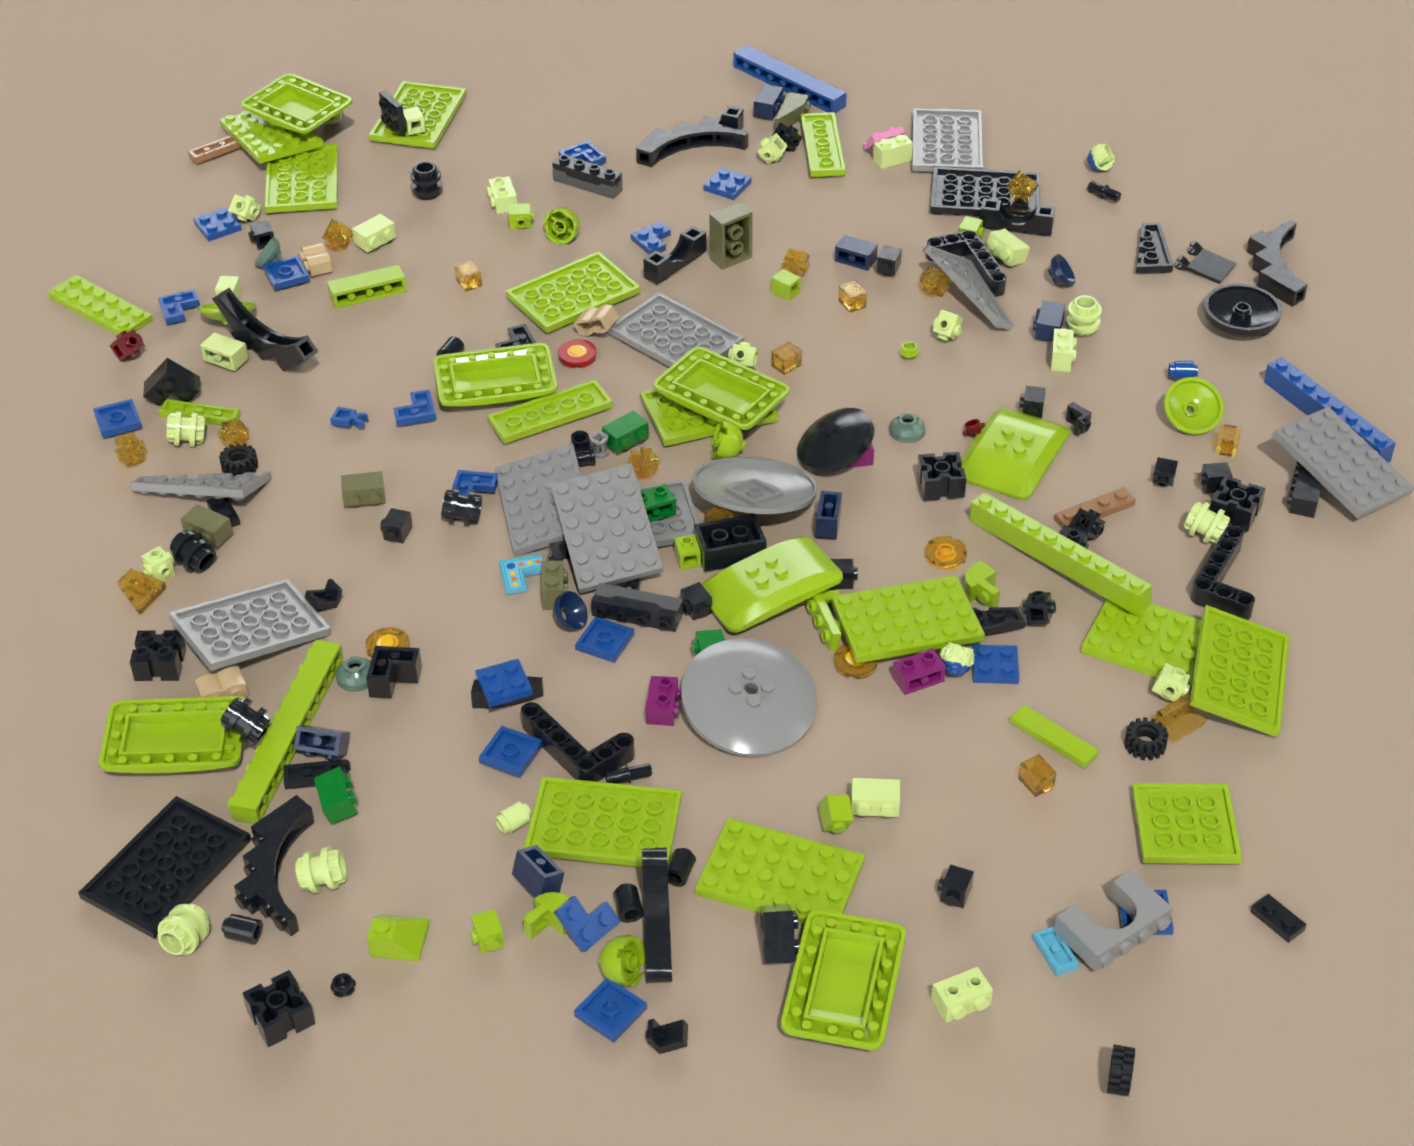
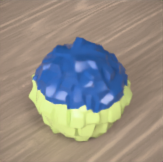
M1107 144L1094 145L1087 156V162L1091 169L1101 172L1109 170L1115 161V155Z
M948 642L939 653L940 659L946 665V673L948 675L963 676L964 673L969 672L974 664L975 655L972 648Z

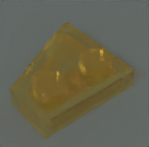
M132 568L117 581L120 590L138 614H142L166 589L164 581Z

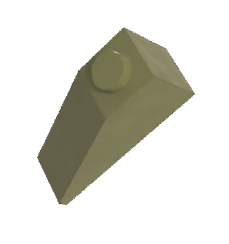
M788 93L775 118V129L780 122L787 127L794 125L801 120V114H806L810 111L811 103L808 102V95Z

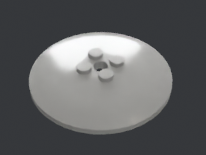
M758 457L722 458L701 465L693 474V487L701 497L715 505L738 512L751 514L792 512L808 506L817 496V484L808 473L793 465L772 459Z
M729 639L707 647L690 662L681 685L682 707L694 730L713 746L739 756L764 757L778 754L791 748L809 731L817 709L815 686L805 667L786 650L757 639ZM753 688L757 693L749 694L745 689Z

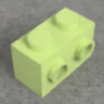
M905 134L874 142L873 161L881 169L912 161L913 142Z
M510 177L489 179V187H486L488 198L490 197L491 207H495L497 214L508 212V204H517V195Z
M382 214L352 228L354 244L367 253L396 238L394 222Z
M1006 229L990 232L985 245L993 256L998 257L1007 266L1025 263L1030 249L1027 244Z
M1054 329L1051 371H1071V363L1076 361L1077 338H1073L1074 330Z
M213 333L200 345L204 361L236 371L248 359L246 343L217 333Z
M852 778L851 808L853 815L899 817L900 780Z
M975 967L934 983L932 985L931 1000L947 1023L954 1019H962L965 1015L974 1011L986 1009L991 1005L993 989L980 969Z

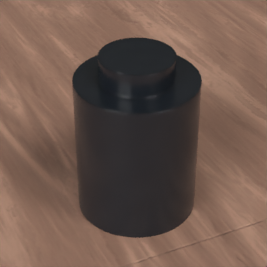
M451 336L437 351L436 355L463 352L465 348L464 343L459 338Z
M677 848L673 851L668 862L669 884L678 887L686 884L696 862V857L692 851L687 848Z
M628 883L618 886L614 890L613 895L620 920L625 923L638 921L644 915L637 887Z
M230 914L228 918L224 919L221 929L224 932V937L227 939L255 945L262 933V921Z

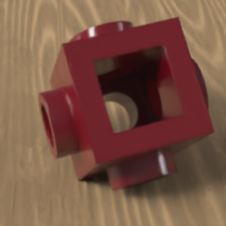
M133 329L128 333L124 330L116 336L117 340L109 345L121 362L129 356L133 359L139 355L144 343L142 337Z

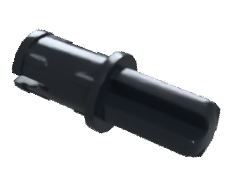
M1091 181L1087 187L1088 192L1097 194L1102 199L1107 198L1114 202L1121 199V192L1109 188L1108 185H1101Z
M649 763L633 767L625 765V768L605 771L606 783L615 784L625 782L630 784L631 780L652 775V767Z

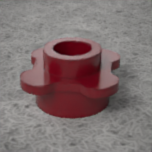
M979 419L969 420L964 425L966 430L963 431V435L974 437L980 434L982 428L985 427V423H980Z

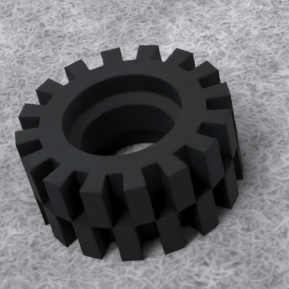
M236 443V446H233L231 444L229 445L230 448L225 447L224 451L220 452L219 459L223 473H232L235 477L236 475L244 474V472L255 473L256 469H258L256 450L251 445L247 446L246 443H243L240 446V443Z
M1143 717V721L1140 718H1137L1135 722L1132 720L1130 725L1127 726L1124 740L1125 749H1128L1127 752L1129 754L1134 753L1133 757L1135 758L1141 756V760L1144 761L1145 757H1148L1149 761H1151L1154 757L1156 759L1160 758V754L1163 756L1169 734L1166 732L1167 728L1165 726L1162 727L1160 721L1156 724V719L1152 718L1151 721H1148V717ZM1139 737H1149L1154 741H1144Z
M1113 1045L1107 1093L1129 1096L1135 1061V1048Z

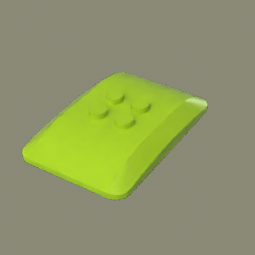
M288 73L244 99L241 105L243 109L272 124L291 131L307 133L352 104V99L350 96L298 75Z
M545 343L443 354L435 357L433 360L439 402L444 406H480L513 402L551 394L557 390V380L550 349Z
M703 347L692 348L654 381V389L671 400L715 421L720 422L722 419L731 422L742 430L754 427L789 394V386L785 383Z
M1000 407L996 409L985 422V427L982 428L981 433L975 436L961 458L962 468H964L966 483L1017 500L1029 499L1070 436L1069 428L1010 408Z
M799 536L757 552L727 567L701 584L712 597L711 611L728 631L737 633L839 584L843 580V573L810 537Z
M242 696L117 701L109 708L99 756V766L103 771L118 773H176L232 767L241 758L243 745L239 742L241 734L235 730L230 735L224 732L225 727L221 725L220 719L235 698L239 697L243 700L245 698Z
M824 910L810 912L806 918L781 1018L782 1030L790 1036L865 1050L879 1049L885 1040L906 940L904 927L897 923Z

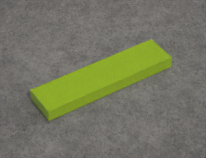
M169 399L165 400L158 411L159 417L168 418L169 414H176V411H182V417H191L192 412H197V416H204L205 423L228 427H234L241 416L239 409Z
M1023 705L1010 717L1011 724L1084 769L1099 755L1098 749L1026 705Z

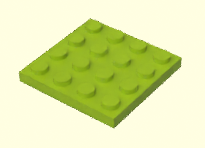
M1132 784V796L1143 863L1241 864L1242 854L1228 784Z

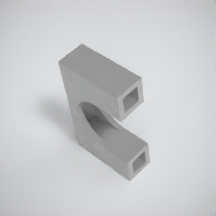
M1132 870L1113 880L1110 897L1130 915L1133 921L1130 925L1120 929L1104 928L1092 921L1076 904L1056 916L1054 932L1094 971L1103 966H1109L1115 958L1121 954L1126 955L1135 945L1140 942H1146L1152 934L1159 930H1165L1171 923L1173 908Z

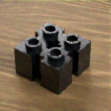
M959 452L943 453V456L935 457V453L918 455L917 475L924 500L940 499L942 495H947L948 499L965 497L966 475L964 468H962Z
M1225 475L1219 490L1215 492L1211 500L1209 510L1218 513L1220 509L1224 510V515L1230 518V522L1233 523L1232 525L1239 526L1248 532L1254 522V517L1258 515L1262 507L1266 488L1251 483L1246 486L1241 484V480Z
M138 630L134 643L136 649L132 651L129 662L134 681H152L153 677H160L161 681H179L182 670L181 662L184 661L186 653L184 637L178 630H164L162 634H156L155 630Z
M290 970L271 978L272 984L267 987L259 984L242 992L246 1010L253 1023L258 1025L259 1033L267 1047L286 1039V1032L292 1029L298 1033L315 1024L312 1006L303 991L300 992L299 985Z

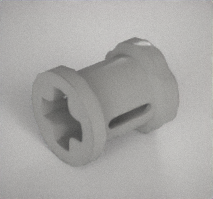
M594 432L590 436V441L593 445L595 458H605L609 455L607 447L608 435L604 432Z

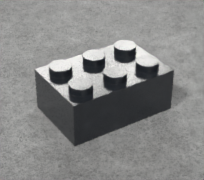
M756 514L694 524V534L701 551V563L704 571L729 567L767 548V541Z

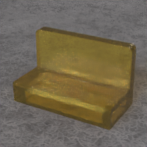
M1191 692L1156 713L1155 723L1157 724L1160 721L1162 727L1165 726L1167 728L1168 740L1172 743H1176L1206 724V719L1197 713L1193 706H1190Z

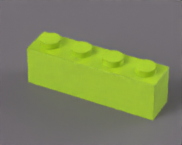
M399 265L327 281L329 297L335 309L407 292L405 275Z

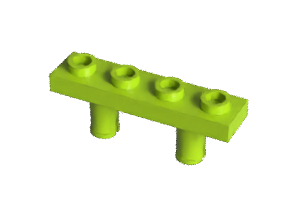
M838 589L823 591L805 600L807 610L814 619V625L819 629L821 639L826 643L829 651L838 650L841 633H843L839 621L833 618L827 606L828 603H831V596L840 595Z

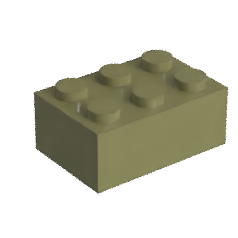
M741 202L709 213L710 260L722 270L752 258L753 212Z

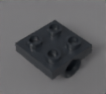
M385 90L379 92V106L382 112L381 121L399 137L406 135L402 104Z

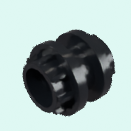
M427 161L420 162L411 170V188L417 197L422 200H432L440 194L443 188L442 181L440 180L441 170L435 164Z
M454 487V490H446L441 511L442 518L449 519L448 523L454 524L455 518L463 519L464 526L468 527L469 523L477 524L482 505V496L476 495L475 490H470L469 495L459 494L460 488Z
M196 530L179 532L170 544V551L174 561L178 564H183L184 569L190 573L206 571L216 558L214 544L208 539H203L202 535Z
M237 697L230 703L220 719L221 725L225 727L224 732L229 735L234 730L241 734L239 742L242 744L249 742L254 745L268 729L271 718L266 715L267 710L263 707L258 711L252 709L250 706L253 701L249 698L243 700Z

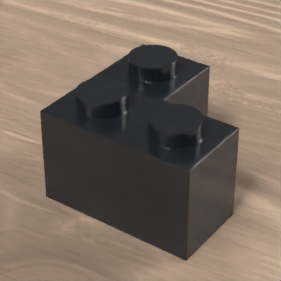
M166 358L144 381L143 397L159 406L171 394L184 402H190L200 391V376Z
M375 646L366 677L369 697L392 698L396 682L418 683L422 670L420 648Z
M789 904L759 906L765 963L796 962L800 943L799 939L794 937V929L799 928L798 914L792 910Z

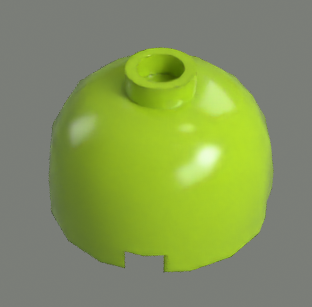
M558 207L549 211L543 221V226H545L546 230L545 234L550 241L556 244H566L572 241L579 234L580 220L577 214L567 207Z
M721 419V424H717L711 441V445H714V451L710 450V456L715 460L737 457L739 452H743L746 441L743 440L741 429L735 424Z
M621 935L609 940L599 955V965L605 978L625 987L636 986L644 974L639 973L641 965H645L646 962L645 948L642 941L635 939L634 937L636 936Z

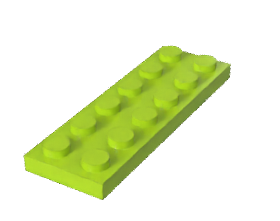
M835 112L801 114V125L810 176L838 177L846 175Z
M78 275L70 277L48 292L49 298L116 335L124 330L128 333L134 329L136 332L153 321L152 314Z
M592 380L489 414L487 417L494 431L502 442L506 444L613 408V402L596 380Z

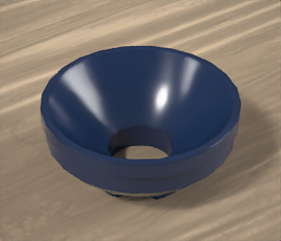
M1055 255L1051 259L1050 268L1048 269L1053 282L1067 287L1075 284V276L1069 263L1062 255Z
M572 591L563 592L556 598L553 609L556 622L570 631L583 628L587 622L588 614L582 598ZM561 609L565 612L566 619H564Z

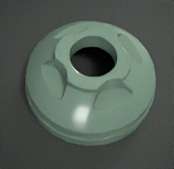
M275 237L267 243L254 264L263 267V264L274 262L281 255L280 243Z
M902 413L891 420L889 434L893 439L902 443L917 442L925 435V424L913 413Z
M353 656L343 661L336 670V681L339 687L351 692L367 689L366 677L371 661L358 656ZM351 664H360V665H361V666H360L359 668H357V669H350V668H349V666H350Z

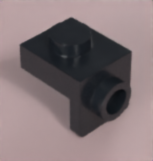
M1072 402L1067 406L1066 421L1075 426L1074 435L1079 436L1089 430L1092 412Z
M1158 457L1152 483H1156L1161 487L1173 486L1178 461Z
M566 541L549 543L550 555H547V561H563V559L570 558Z
M328 579L325 589L306 590L304 598L315 610L337 608L342 595V589L333 579Z
M654 1018L648 1020V1030L646 1031L647 1042L659 1054L687 1047L688 1024L682 1019L660 1026Z

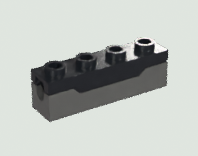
M563 154L552 162L553 181L614 199L623 190L622 172Z
M599 583L591 600L592 616L676 632L683 616V599L604 583Z

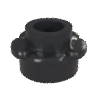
M340 973L333 978L330 986L331 991H334L333 993L337 997L349 996L355 991L356 982L349 974Z

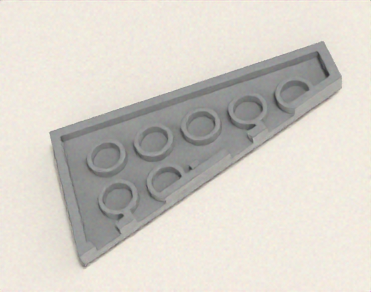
M928 245L925 252L956 284L957 288L991 321L992 325L997 329L1010 330L1013 323L973 262Z
M271 471L263 472L260 476H252V472H244V474H239L233 477L232 473L198 474V478H188L187 475H179L170 479L166 475L141 476L131 482V491H140L141 494L158 492L159 495L174 493L177 496L195 495L197 498L214 496L215 499L231 497L233 500H243L247 495L254 493L256 489L271 480Z

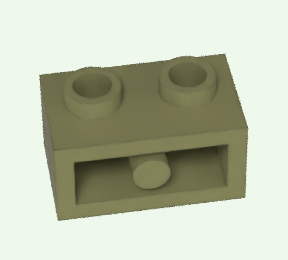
M382 471L341 475L344 507L386 503Z
M198 504L181 518L183 531L196 530L202 535L203 539L211 541L216 549L233 534L230 518Z
M541 561L543 610H553L556 598L563 592L568 591V584H564V582H568V569H564L563 561Z

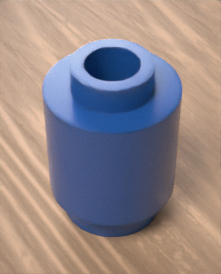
M1174 361V363H1169L1168 377L1173 378V380L1197 377L1198 365H1194V361Z

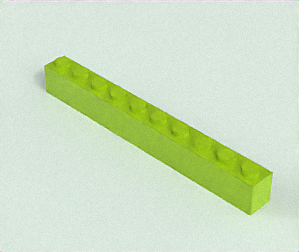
M985 492L971 501L970 522L1136 616L1151 605L1152 585Z
M316 639L312 648L308 649L304 663L300 664L298 674L295 679H292L287 695L283 696L279 710L274 713L272 724L264 733V739L261 744H258L256 747L255 756L252 761H249L244 777L239 780L234 796H231L228 801V809L231 812L232 820L255 824L264 817L284 777V765H290L297 752V749H294L297 726H310L336 675L338 666L344 660L340 643Z

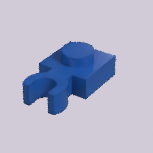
M337 407L330 421L331 425L350 428L351 425H355L357 428H364V421L368 422L369 418L367 413L357 414L355 409Z

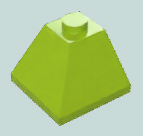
M380 914L374 917L367 936L370 957L420 961L430 918Z

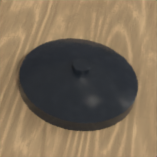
M1228 284L1217 287L1209 292L1204 301L1203 311L1206 319L1219 330L1239 336H1256L1270 332L1279 324L1282 307L1274 295L1262 288L1247 284Z
M842 408L820 417L804 432L797 448L799 460L807 470L814 473L824 474L841 470L859 459L868 449L874 437V424L868 414L861 409Z

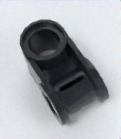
M575 431L572 433L571 443H573L579 466L586 464L596 465L595 453L588 433L585 431Z

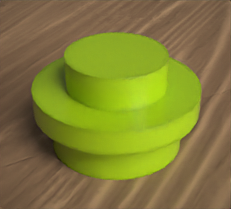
M907 341L900 347V354L907 359H911L919 354V348L915 342Z

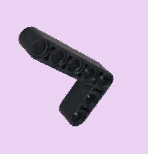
M966 230L932 237L927 240V246L930 245L971 260L994 296L999 297L1005 294L1007 276L976 232ZM926 253V259L934 262L931 259V257Z
M1231 525L1225 528L1193 583L1191 601L1201 607L1208 605L1249 620L1252 616L1255 597L1249 592L1221 583L1241 550L1244 531L1241 527Z
M528 702L521 707L522 728L530 736L541 739L542 748L575 780L599 782L605 778V771L620 769L630 763L635 757L634 737L629 733H619L592 750L587 751L539 704Z
M667 847L642 848L647 983L672 982Z

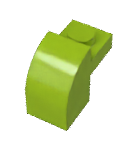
M982 560L967 570L964 592L970 603L978 599L988 608L998 607L1000 590L995 587L996 571Z
M548 892L535 897V909L529 911L525 918H523L525 935L532 940L548 925L552 926L562 935L566 934V929L553 911L570 897L558 892Z

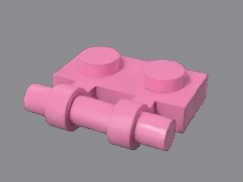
M893 126L885 132L877 131L872 133L867 143L863 144V149L874 150V142L903 135L905 133L903 126L898 128Z

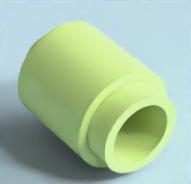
M517 801L500 811L494 820L501 833H512L529 823L532 813L526 803L522 804Z

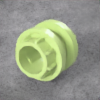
M1082 295L1077 297L1068 305L1067 327L1070 330H1074L1073 334L1080 337H1087L1095 333L1100 327L1101 305L1091 296Z
M176 411V414L168 415L166 431L168 442H174V446H180V440L190 441V447H195V444H202L204 442V416H197V412H192L191 417H182V411Z
M1207 501L1204 504L1197 502L1186 518L1184 528L1190 530L1189 535L1194 536L1196 532L1204 535L1203 542L1207 544L1209 541L1217 543L1225 528H1227L1230 518L1224 515L1225 511L1222 509L1218 513L1209 510L1211 504Z
M330 846L323 847L320 856H316L312 850L304 852L303 857L298 858L295 864L296 876L300 887L306 891L310 890L313 894L320 893L321 885L327 884L330 890L337 889L340 883L345 882L347 879V867L342 852L337 849L332 850Z
M195 904L176 905L158 925L157 936L161 947L172 955L191 954L198 947L199 942H202L209 934L210 922L208 915L201 907Z

